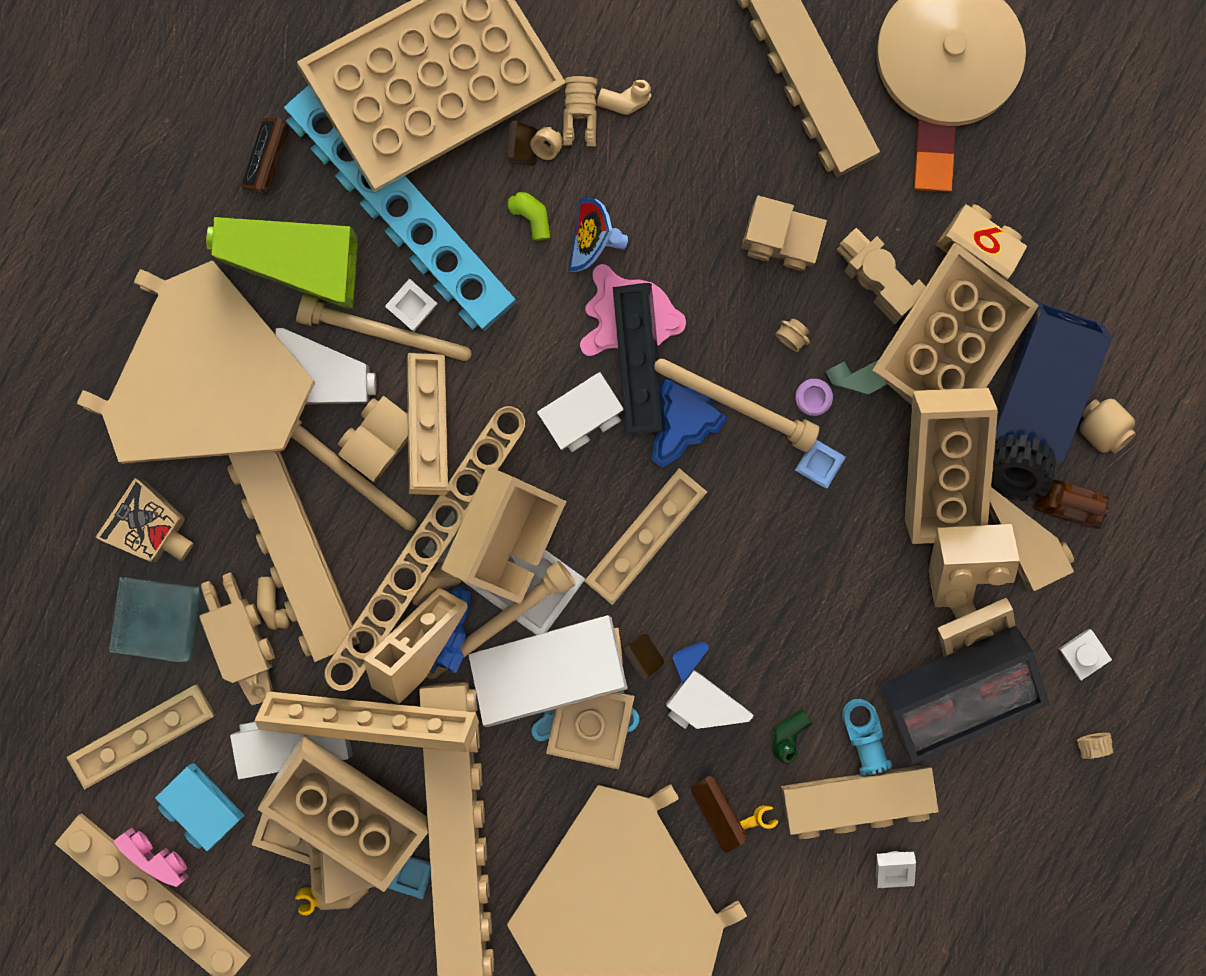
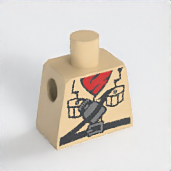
M134 478L96 536V538L150 562H157L165 551L179 561H183L194 544L178 533L186 518L142 478Z

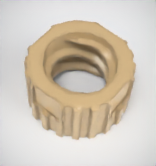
M1096 733L1077 739L1083 759L1104 757L1113 753L1110 733Z

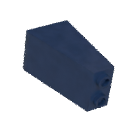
M1034 301L1039 306L1023 330L997 407L995 444L1002 437L1007 441L1009 435H1015L1016 440H1020L1021 435H1026L1027 441L1032 442L1033 438L1039 439V446L1046 443L1050 446L1049 452L1054 451L1055 459L1064 462L1112 336L1102 323Z

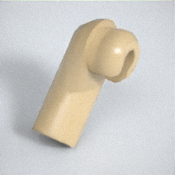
M636 80L633 82L632 87L621 94L602 88L596 106L624 115L632 114L648 103L651 98V87L644 80Z
M273 577L258 578L257 609L268 628L276 631L278 628L287 629L290 626L291 620L286 609H277L275 603L276 584Z

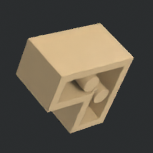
M757 195L752 206L741 248L749 250L747 256L751 258L769 261L770 257L784 260L783 266L804 271L806 266L812 268L816 262L827 220L793 211L794 205Z
M1012 524L937 527L928 570L935 607L961 608L963 606H972L977 584L1003 585L1014 583L1020 559Z

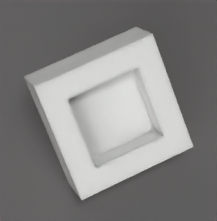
M409 279L385 307L414 332L438 304Z
M1091 629L1085 630L1058 648L1077 679L1081 681L1112 660Z
M892 851L877 854L875 874L877 888L914 886L916 871L914 852Z

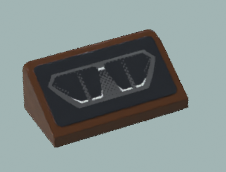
M264 118L262 120L243 177L242 188L265 196L269 193L289 130L288 125L283 119Z

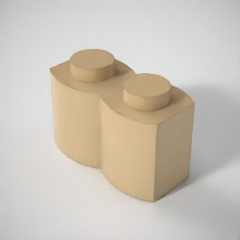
M385 396L379 401L373 398L360 415L364 418L362 424L357 430H354L352 427L349 428L338 443L342 448L338 455L375 483L408 442L407 413Z

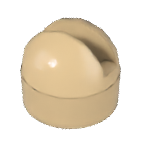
M543 127L531 139L530 146L538 157L552 160L561 150L563 138L561 133L552 130V127ZM548 141L551 146L546 145L545 142Z

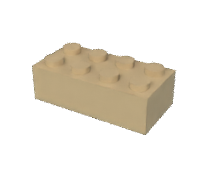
M989 388L913 391L905 523L912 544L934 543L937 527L988 525L998 409Z

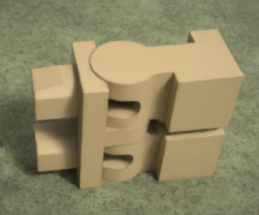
M855 228L839 244L840 246L836 250L849 263L844 272L851 279L857 275L859 284L877 295L874 303L895 325L913 308L926 286L920 280L912 286L896 270L895 259L890 252L882 249L885 244L878 236L870 242Z

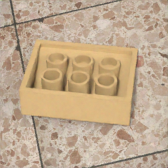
M954 243L872 371L911 405L913 391L986 388L1039 305L959 244Z

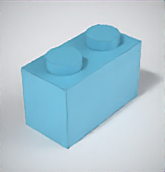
M194 763L187 766L155 797L160 803L158 806L160 812L171 822L177 820L186 829L184 835L187 840L196 848L200 849L203 847L206 851H209L245 816Z

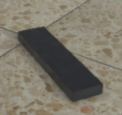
M652 283L613 287L627 435L666 431L661 376L654 368L655 362L659 360Z

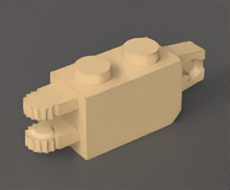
M230 572L222 577L223 585L229 595L231 604L221 607L214 586L209 581L201 584V588L210 612L199 617L222 678L232 683L238 681L250 704L255 705L263 702L268 692H273L268 669L273 667L270 660L275 659V655L267 638L262 640L257 626L262 624L255 604L249 605L247 599H242L235 578Z

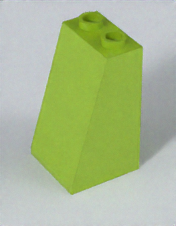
M214 217V226L208 227L206 244L207 249H212L211 255L222 263L317 297L342 308L353 309L358 235L350 226Z

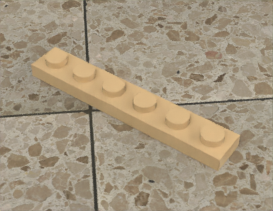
M278 692L267 693L254 720L258 730L459 752H468L479 724L476 712Z
M82 813L78 815L55 844L212 976H234L251 955L166 883L152 877L132 863L113 843L114 840Z

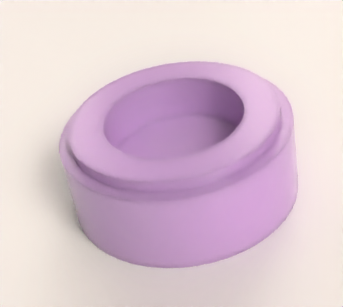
M820 379L806 380L797 388L795 393V402L798 409L809 416L823 414L830 408L833 401V393L830 386Z

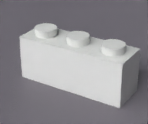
M255 721L240 724V731L230 735L238 779L279 772L304 735L258 730ZM305 735L341 760L349 759L353 755L350 740Z

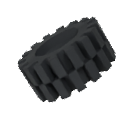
M1009 435L1007 441L1003 437L998 439L994 449L991 488L997 487L996 491L1001 495L1008 493L1007 499L1014 500V496H1020V501H1027L1028 496L1032 500L1039 499V494L1044 497L1048 490H1051L1056 467L1054 451L1049 452L1050 446L1046 443L1039 446L1040 440L1037 438H1033L1032 442L1027 441L1026 435H1021L1020 440H1016L1015 435Z

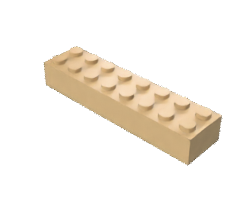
M469 681L424 684L419 689L421 707L467 712L478 711L476 689H470ZM479 726L476 729L468 752L423 748L438 976H493L494 972L493 949H486V941H490V934H492L491 912H484V903H488V897H490L489 876L482 875L481 866H484L485 860H487L486 837L479 838V828H483V823H485L484 801H477L476 790H480L483 784L481 763L475 764L474 752H478L480 748Z

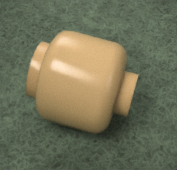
M1110 398L1101 403L1095 399L1084 408L1082 413L1084 420L1081 422L1079 430L1099 452L1107 453L1112 451L1116 454L1136 435L1133 431L1135 419L1115 399Z

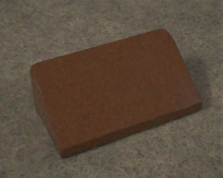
M708 776L692 786L691 792L722 850L728 853L748 842L749 838L716 776Z

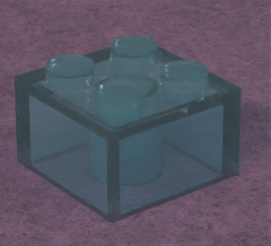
M130 576L120 577L109 652L182 663L192 660L202 588Z

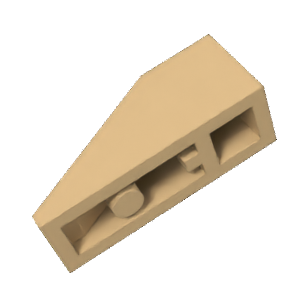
M991 488L989 514L995 525L1012 524L1020 559L1017 571L1027 591H1036L1073 573L1074 570L1070 563L1074 562V557L1065 542L1060 543L1058 538Z
M438 587L363 659L371 688L395 703L400 704L426 678L467 610V603Z

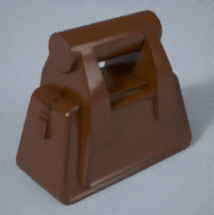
M1054 479L1051 490H1048L1044 497L1039 494V499H1036L1034 509L1086 527L1101 529L1104 518L1108 515L1110 498L1103 496L1104 494L1101 492L1091 491Z

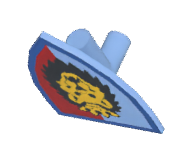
M580 199L569 272H579L587 269L596 261L605 246L623 250L627 246V235H623L617 228H612L605 206L597 199Z

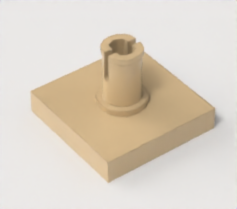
M1004 598L979 610H976L973 603L972 606L951 608L956 620L937 629L943 656L945 657L1016 625L1013 608L1008 599Z

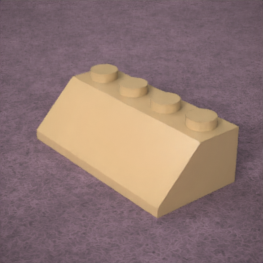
M305 735L282 765L258 806L259 811L383 892H385L428 833V817Z

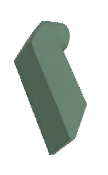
M878 360L851 374L845 361L825 371L832 385L865 396L887 385L885 381L872 371Z

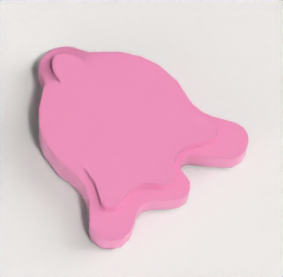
M605 264L595 267L593 270V280L597 287V293L588 302L585 310L588 316L598 319L599 326L581 340L580 348L584 355L594 356L607 349H618L613 287L651 282L640 279L628 280L621 278ZM652 283L657 345L659 346L669 337L681 334L685 329L686 319L681 312L673 307L661 288Z

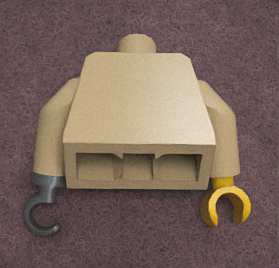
M309 843L311 888L303 887L298 890L295 899H307L310 901V904H301L298 912L306 916L311 914L315 907H319L320 910L349 909L368 893L369 888L375 886Z

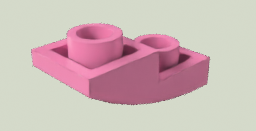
M131 828L113 841L132 863L164 883L177 887L189 877L185 872L187 869L185 862L175 851L170 853L165 848L154 856L150 851L153 849L152 844L140 831L136 833Z

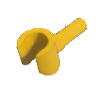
M762 805L756 808L753 816L740 821L743 829L756 826L767 829L775 827L778 824V820H771L764 824L761 818L763 812L771 810L773 807Z

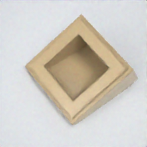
M443 562L438 563L415 594L412 603L416 606L421 605L438 587L449 592L459 585L461 579L441 570Z

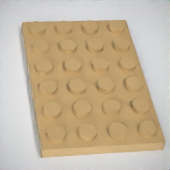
M411 0L297 61V68L374 193L559 91L566 84L515 0Z

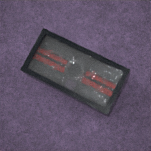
M1013 626L879 685L897 737L913 765L1050 705L1034 652L1017 626Z

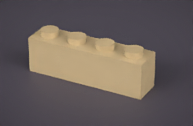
M927 764L890 769L881 773L877 771L876 774L872 773L866 776L857 774L781 786L787 829L790 835L797 834L798 839L820 836L819 830L834 828V833L837 834L856 831V825L870 823L871 828L887 827L893 825L892 819L907 817L908 822H921L929 820V814L939 812L932 767Z

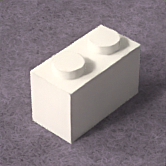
M599 372L537 413L560 449L564 450L568 447L571 452H574L590 441L587 434L600 427L602 432H605L622 421L618 415L624 409Z

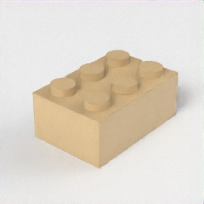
M487 466L441 570L467 583L521 604L534 573L509 562L508 559L510 555H514L538 567L567 501Z

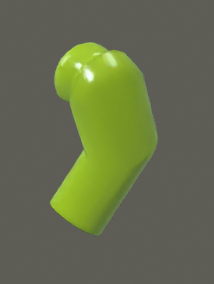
M518 192L508 199L507 207L510 213L513 215L521 214L530 220L533 241L551 238L545 205L526 192Z

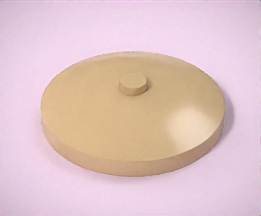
M898 0L888 12L881 27L877 41L876 57L881 80L890 96L901 108L912 116L931 124L960 126L988 117L1008 100L1023 73L1026 46L1021 25L1013 10L1004 0Z

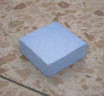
M816 440L812 448L804 453L794 471L827 489L846 457Z

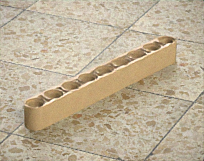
M505 406L500 408L491 417L449 480L447 495H439L324 670V678L331 688L338 691H346L358 682L366 670L363 659L389 635L460 528L474 494L471 496L460 494L456 487L458 478H471L475 482L477 489L487 466L496 470L499 469L525 428V418L519 409ZM501 416L512 417L516 423L515 433H502L497 425L498 418ZM488 446L495 451L496 460L494 464L485 465L478 460L477 450L479 447ZM447 507L454 512L455 523L453 526L443 527L437 522L436 512L439 508ZM427 538L434 543L435 552L432 557L422 558L417 555L415 544L418 539ZM400 569H407L413 573L414 584L408 590H402L395 585L394 575ZM386 600L392 604L394 614L389 621H380L374 616L373 607L377 601ZM364 631L372 636L373 646L369 652L359 653L353 648L352 638L357 632ZM338 663H345L352 670V678L347 684L338 685L331 678V670Z

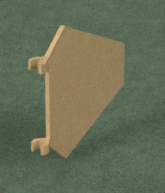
M213 260L168 280H162L140 269L134 283L139 285L140 289L158 295L113 393L110 399L106 401L83 390L77 401V404L83 406L84 409L103 416L118 462L125 464L285 450L315 385L312 377Z
M671 784L649 798L597 785L507 923L508 928L536 976H712L723 929L737 923L747 915L738 900L725 907L719 913H715L657 813L659 809L679 799Z

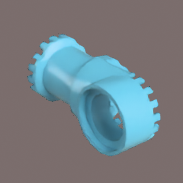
M863 699L851 700L843 709L842 719L847 727L851 744L857 748L862 765L859 769L861 776L871 775L872 773L876 774V770L881 773L890 769L893 765L891 760H887L881 741L884 735L875 707ZM857 706L866 707L870 713L869 721L863 726H854L850 721V713Z

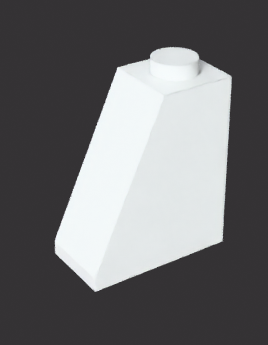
M276 328V336L315 381L306 404H368L370 402V395H376V373H370L368 365L289 330Z

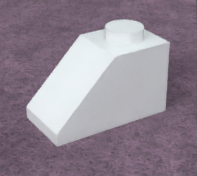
M694 669L666 703L667 707L671 709L668 716L685 729L689 724L696 729L749 722L754 716Z

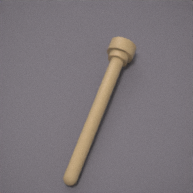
M303 294L298 308L296 322L307 326H312V323L319 325L320 322H324L436 354H445L447 357L461 361L469 360L472 355L471 350L466 346L325 308V303L318 302L319 298Z
M659 359L655 362L654 368L658 373L788 435L787 439L792 441L793 447L808 452L817 439L819 426L806 419L802 422L799 420L793 422L665 359Z
M298 420L291 435L293 439L406 531L411 532L417 528L418 523L414 517L301 426L303 422Z
M560 561L547 568V574L542 577L543 581L525 594L521 604L512 603L465 638L461 647L464 657L551 593L554 595L559 592L564 594L575 586L576 582L568 569ZM438 665L434 674L429 672L426 677L435 679L448 669Z

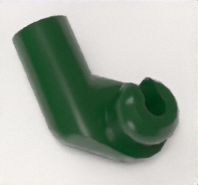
M803 709L778 725L774 730L772 750L775 758L784 764H790L796 760L798 755L796 751L797 735L813 725Z

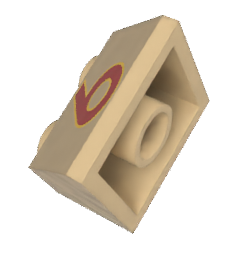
M965 204L940 237L936 246L948 253L952 245L957 243L1005 280L1009 279L1027 248L1020 241L1022 236L1008 226L1004 225L1000 228L990 221L992 216L980 206L973 204L970 207Z

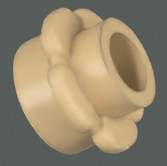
M793 318L789 322L785 320L779 322L780 328L775 335L784 345L796 352H799L803 345H809L810 341L807 337L809 330L801 322Z

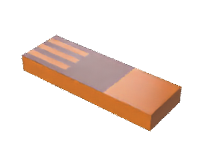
M918 119L913 190L949 193L952 191L956 126L936 125Z

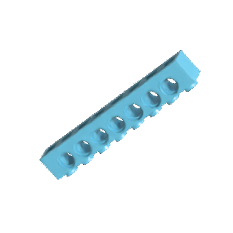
M309 86L284 106L290 115L286 120L290 127L300 138L306 133L315 144L310 149L324 165L331 161L339 169L335 177L349 192L356 188L365 198L360 202V205L374 220L379 215L389 225L384 230L385 233L398 247L403 243L407 245L414 253L409 257L410 261L423 275L428 270L438 280L433 285L447 302L454 298L463 309L458 314L472 330L479 326L485 332L517 303L511 293L406 176L375 193L372 189L365 187V177L355 161L345 162L340 159V152L345 145L335 128L333 127L327 134L316 132L317 122L327 117ZM397 199L408 202V210L401 217H393L389 214L390 204ZM420 227H429L433 230L431 241L424 245L415 243L413 240L414 232ZM445 254H452L458 259L457 267L451 272H442L438 269V261ZM470 281L480 283L483 288L482 294L475 300L465 299L462 295L464 285Z

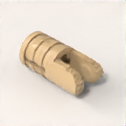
M585 76L567 77L564 79L566 82L565 110L563 111V145L572 146V141L574 140L573 119H587L585 141L587 146H596L597 111L595 110V88L597 86V79Z

